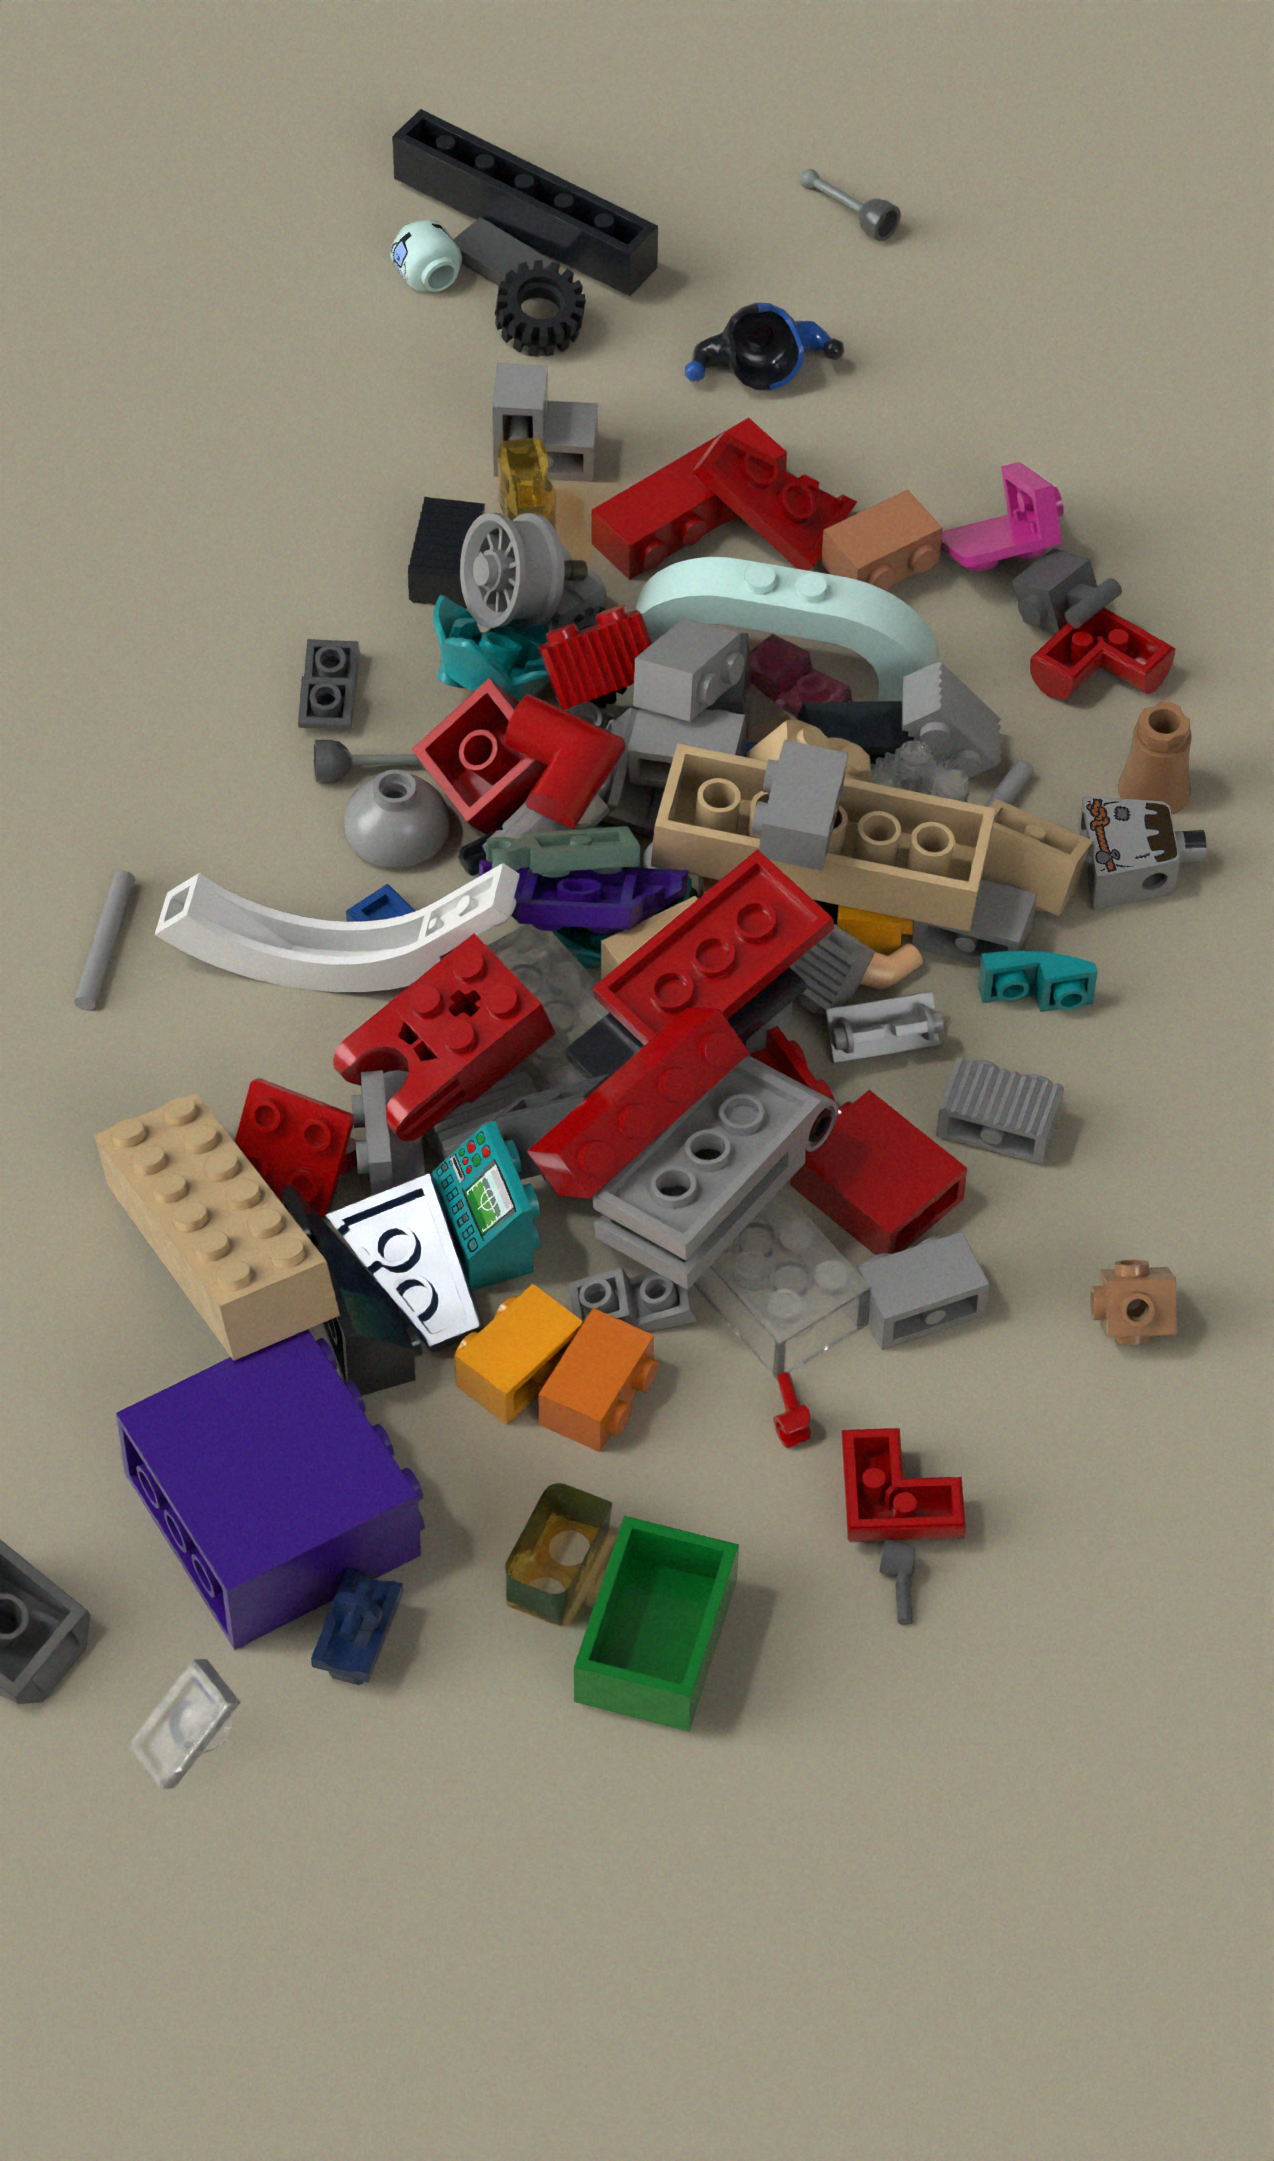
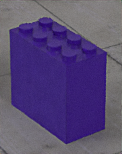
M309 1329L235 1361L229 1357L116 1413L125 1475L234 1650L333 1601L346 1568L356 1570L366 1577L376 1579L421 1556L420 1531L425 1529L424 1520L418 1506V1501L423 1499L421 1486L414 1473L408 1467L401 1470L392 1457L394 1455V1448L385 1429L380 1424L372 1426L365 1416V1404L355 1384L351 1380L345 1383L341 1380L336 1372L337 1362L328 1343L323 1338L315 1340Z

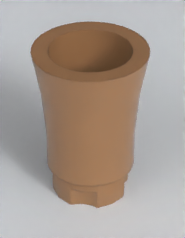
M1160 701L1153 707L1144 708L1140 713L1138 722L1133 730L1132 744L1127 763L1118 781V792L1121 799L1163 801L1170 806L1171 814L1177 813L1188 803L1191 796L1189 752L1192 734L1190 718L1183 714L1180 706L1171 702Z

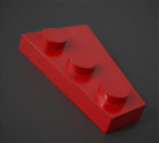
M725 432L712 442L691 472L792 565L801 570H810L821 557L823 530L845 520L857 503V501L844 494L836 498L819 489L820 482L806 474L798 478L778 467L775 458Z

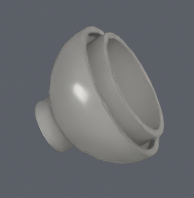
M398 769L385 771L360 786L350 797L344 815V833L352 850L372 864L390 868L413 866L431 858L442 848L450 830L449 812L440 792L422 778Z

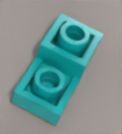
M1041 951L981 953L978 989L982 1003L999 1000L1015 1001L1025 996L1035 995L1040 1012L1057 1009L1073 1010L1083 1005L1093 1004L1098 971L1093 962L1057 953Z

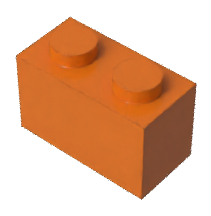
M593 1308L539 1393V1425L601 1452L611 1434L619 1436L627 1425L632 1411L630 1403L638 1390L646 1392L656 1376L659 1362L654 1359V1335Z

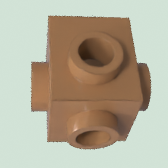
M1127 1259L1116 1261L1115 1269H1100V1286H1092L1090 1292L1091 1315L1093 1321L1100 1320V1325L1108 1337H1116V1342L1119 1344L1140 1345L1149 1343L1150 1336L1177 1335L1176 1278L1168 1267L1149 1268L1148 1261Z

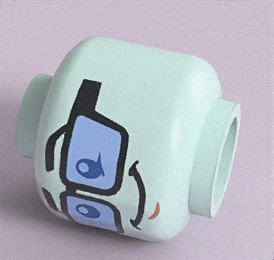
M433 220L416 221L404 226L393 241L390 252L395 268L406 283L418 292H439L448 288L457 278L462 262V255L458 245L446 229Z

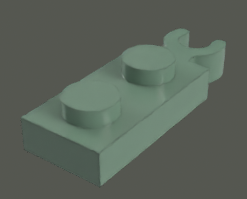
M628 826L522 833V839L509 837L486 839V860L492 862V869L504 863L514 871L530 867L533 873H539L542 876L552 878L564 877L573 870L588 869L601 874H614L622 871L623 867L640 866V845Z

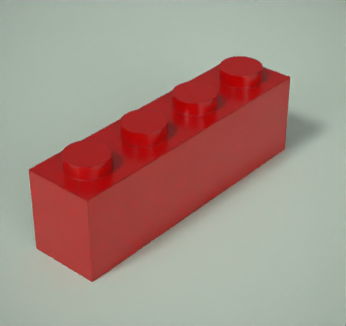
M749 417L724 431L775 458L778 467L786 471L787 451ZM721 434L591 510V544L629 580L647 569L657 567L665 558L683 547L697 543L703 535L723 523L734 521L739 517L691 473L712 442Z
M686 1008L527 1152L559 1196L590 1199L744 1060L750 1052L720 1009Z

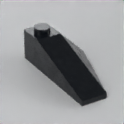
M292 1184L281 1187L282 1204L327 1261L340 1316L323 1322L322 1325L343 1382L351 1380L361 1396L415 1381L414 1358L422 1356V1347L414 1323L404 1325L395 1301Z

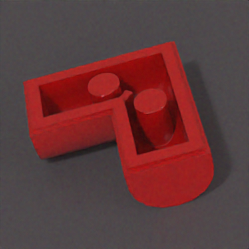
M1104 607L1079 628H1074L1069 623L1065 624L1031 657L1030 674L1034 683L1042 692L1058 700L1068 698L1099 668L1106 670L1145 694H1151L1162 684L1168 675L1176 648Z
M526 694L518 703L511 716L505 735L506 746L548 765L528 795L526 807L573 830L625 751V741L622 737L531 694Z
M900 1428L842 1430L847 1539L849 1542L886 1541L887 1539L895 1541L965 1539L966 1525L962 1476L903 1478Z

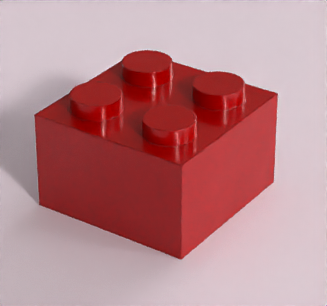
M490 678L412 748V751L466 822L485 835L497 830L499 822L507 821L526 802L528 795L548 766L505 745L506 730L519 701Z

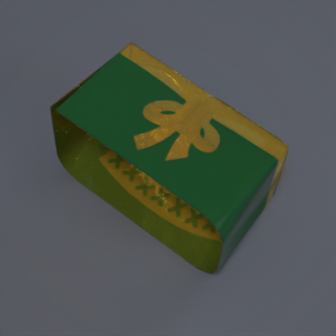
M555 1483L548 1486L542 1493L506 1561V1605L551 1624L562 1626L608 1538L612 1502L567 1484ZM562 1531H577L583 1534L589 1541L590 1548L580 1564L565 1566L557 1563L551 1557L549 1543L556 1534ZM550 1577L559 1581L565 1591L558 1594H550L528 1584L536 1578Z

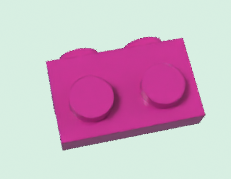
M1021 462L1001 466L1008 515L942 531L941 549L963 567H968L972 571L994 568L998 565V560L1013 556L1028 559L1045 554L1046 548L1062 544L1058 517L1063 516L1064 507L1058 488Z

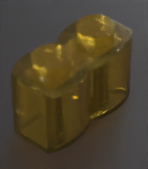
M538 438L502 441L498 450L499 503L503 513L511 521L524 513H538L546 517L556 530V494L549 480V459L544 444Z

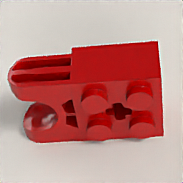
M473 933L346 1037L335 1050L333 1066L345 1081L362 1086L361 1072L383 1070V1074L397 1070L409 1072L404 1085L386 1105V1120L389 1129L399 1140L414 1141L426 1134L466 1100L470 1104L553 1037L556 1032L542 1003Z

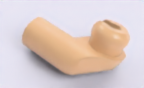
M910 943L905 944L889 956L875 952L860 984L877 990L888 989L923 965L922 956L918 949Z

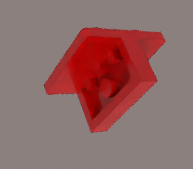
M256 1078L250 1082L235 1143L281 1203V1187L292 1184L314 1211L323 1218L330 1212L339 1176L357 1166L355 1144L357 1140L350 1137L355 1120L352 1113L261 1078Z

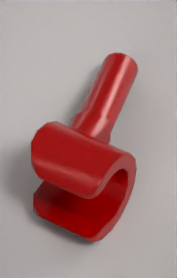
M782 1372L778 1374L777 1381L786 1412L774 1416L773 1421L781 1443L784 1447L789 1448L811 1438L812 1434L809 1427L811 1415L807 1406L804 1404L800 1405L790 1373Z

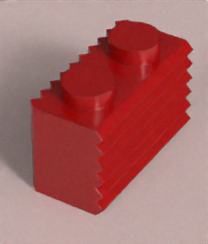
M621 605L597 614L598 624L578 631L576 623L546 633L548 642L539 645L538 649L557 702L563 710L634 684L635 658L652 645L643 617L638 610L628 612L626 606Z

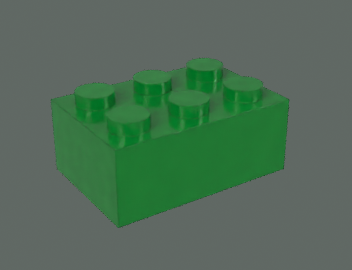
M624 1516L574 1665V1702L690 1732L737 1582L739 1544Z

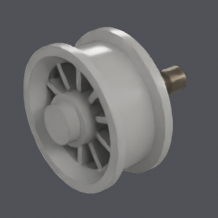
M485 513L479 516L470 526L461 552L460 581L464 601L471 616L478 624L486 628H502L512 620L524 628L543 626L552 618L557 610L563 592L564 581H583L588 573L587 564L584 560H564L561 542L554 526L546 517L538 513H524L517 516L513 521L501 513Z

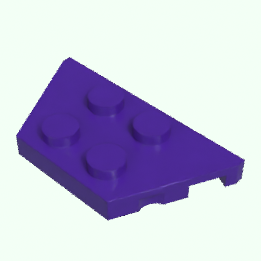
M480 860L479 877L492 870V862ZM530 867L520 868L516 870L520 876L514 896L516 906L511 916L519 924H532L534 928L542 931H557L565 926L587 927L589 931L598 934H611L620 929H631L687 894L688 870L623 867V870L618 873L601 874L588 869L573 870L564 877L552 878L542 876L539 873H533Z

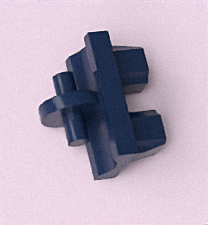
M346 1568L311 1657L312 1667L328 1671L333 1679L355 1685H361L364 1682L369 1683L403 1595V1583L393 1580H374L356 1570Z

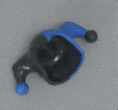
M753 303L742 307L733 314L722 333L707 338L695 346L692 362L685 366V376L689 381L698 382L705 377V368L714 365H728L744 385L755 390H773L784 386L796 376L803 364L804 351L823 350L827 358L837 360L842 357L845 349L842 341L831 338L817 323L813 321H794L784 309L771 303Z

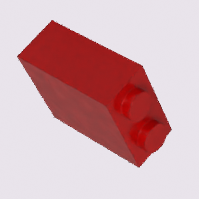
M868 1090L854 1103L848 1101L838 1108L837 1118L831 1133L815 1151L809 1152L805 1150V1163L790 1179V1186L873 1254H894L908 1248L964 1200L967 1167L871 1090Z

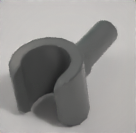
M887 1539L884 1543L879 1572L897 1576L896 1600L898 1623L910 1624L913 1622L910 1587L912 1586L911 1579L914 1572L915 1549L909 1543Z

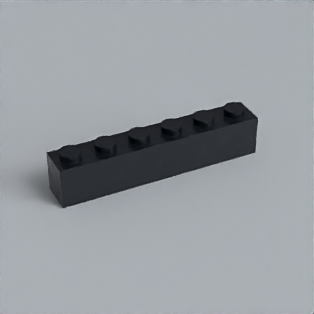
M422 109L392 136L394 179L476 220L482 217L522 243L628 296H631L658 268V225Z

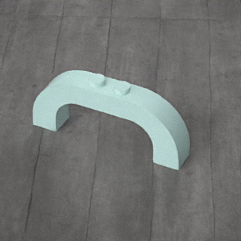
M728 557L694 558L672 564L652 576L642 588L635 610L641 613L649 635L665 634L679 621L686 618L705 624L729 625L844 646L864 657L875 669L879 679L878 701L902 702L903 677L935 662H939L938 646L933 633L925 621L909 605L881 588L842 576Z

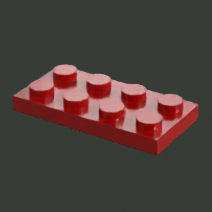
M757 849L592 987L594 998L644 1046L686 1008L720 1009L725 1018L729 1019L834 929L833 917Z

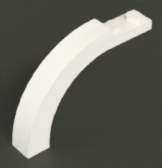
M502 863L418 911L384 920L342 922L307 918L262 906L226 890L198 873L167 892L155 936L206 963L248 978L280 986L326 992L391 990L410 986L473 933L478 936L495 925L500 926L510 918L516 906L514 896L520 874Z

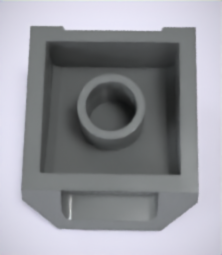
M1 1539L0 1695L17 1704L43 1702L86 1650L91 1615L86 1608Z

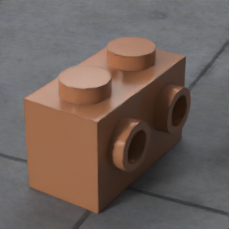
M907 489L824 529L821 564L831 575L856 579L886 591L892 585L916 573H924L933 567L934 564L940 562L943 528Z

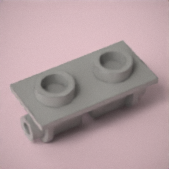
M932 991L825 1009L833 1063L940 1045L938 1033L944 1031L941 1012L935 1011Z

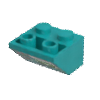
M496 1121L485 1123L432 1171V1176L441 1195L472 1291L533 1273V1250L541 1246L537 1226L533 1219L540 1216L536 1193L530 1183L522 1185L518 1172H521V1162L517 1148L512 1139L503 1140Z

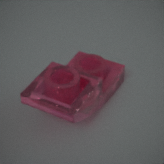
M771 634L750 651L752 684L795 718L798 717L803 702L853 701L850 686L812 668L810 652L774 634Z

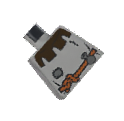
M1093 796L1083 797L1078 831L1079 835L1093 840L1085 862L1092 909H1102L1170 895L1176 890L1180 863L1206 861L1207 845L1204 830L1175 831L1170 806L1165 802Z

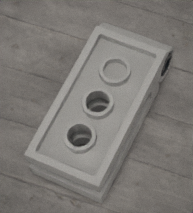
M748 1055L593 1195V1209L603 1214L594 1223L595 1238L688 1290L804 1165L805 1150L809 1152L815 1151L825 1142L837 1118V1103Z

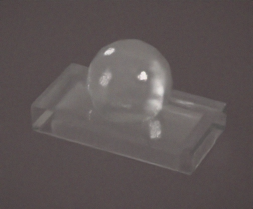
M194 1659L128 1746L160 1789L175 1788L201 1753L211 1752L226 1742L232 1728L231 1714L241 1702L207 1659Z

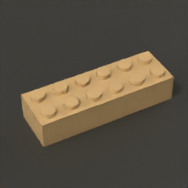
M677 743L654 826L651 866L671 870H688V874L721 880L754 851L759 850L761 835L752 834L751 832L758 801L768 803L770 793L762 791L768 762ZM845 778L823 871L773 860L770 861L813 900L970 932L988 854L996 808Z
M197 1093L172 1099L162 1107L135 1118L121 1120L111 1128L94 1134L109 1189L233 1361L340 1316L327 1261Z

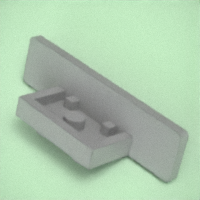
M383 1070L361 1072L362 1094L351 1095L352 1112L355 1117L354 1128H365L366 1140L355 1141L358 1174L369 1173L371 1197L425 1175L422 1136L414 1141L399 1140L389 1129L386 1120V1105L404 1085L409 1072L400 1070L383 1074Z

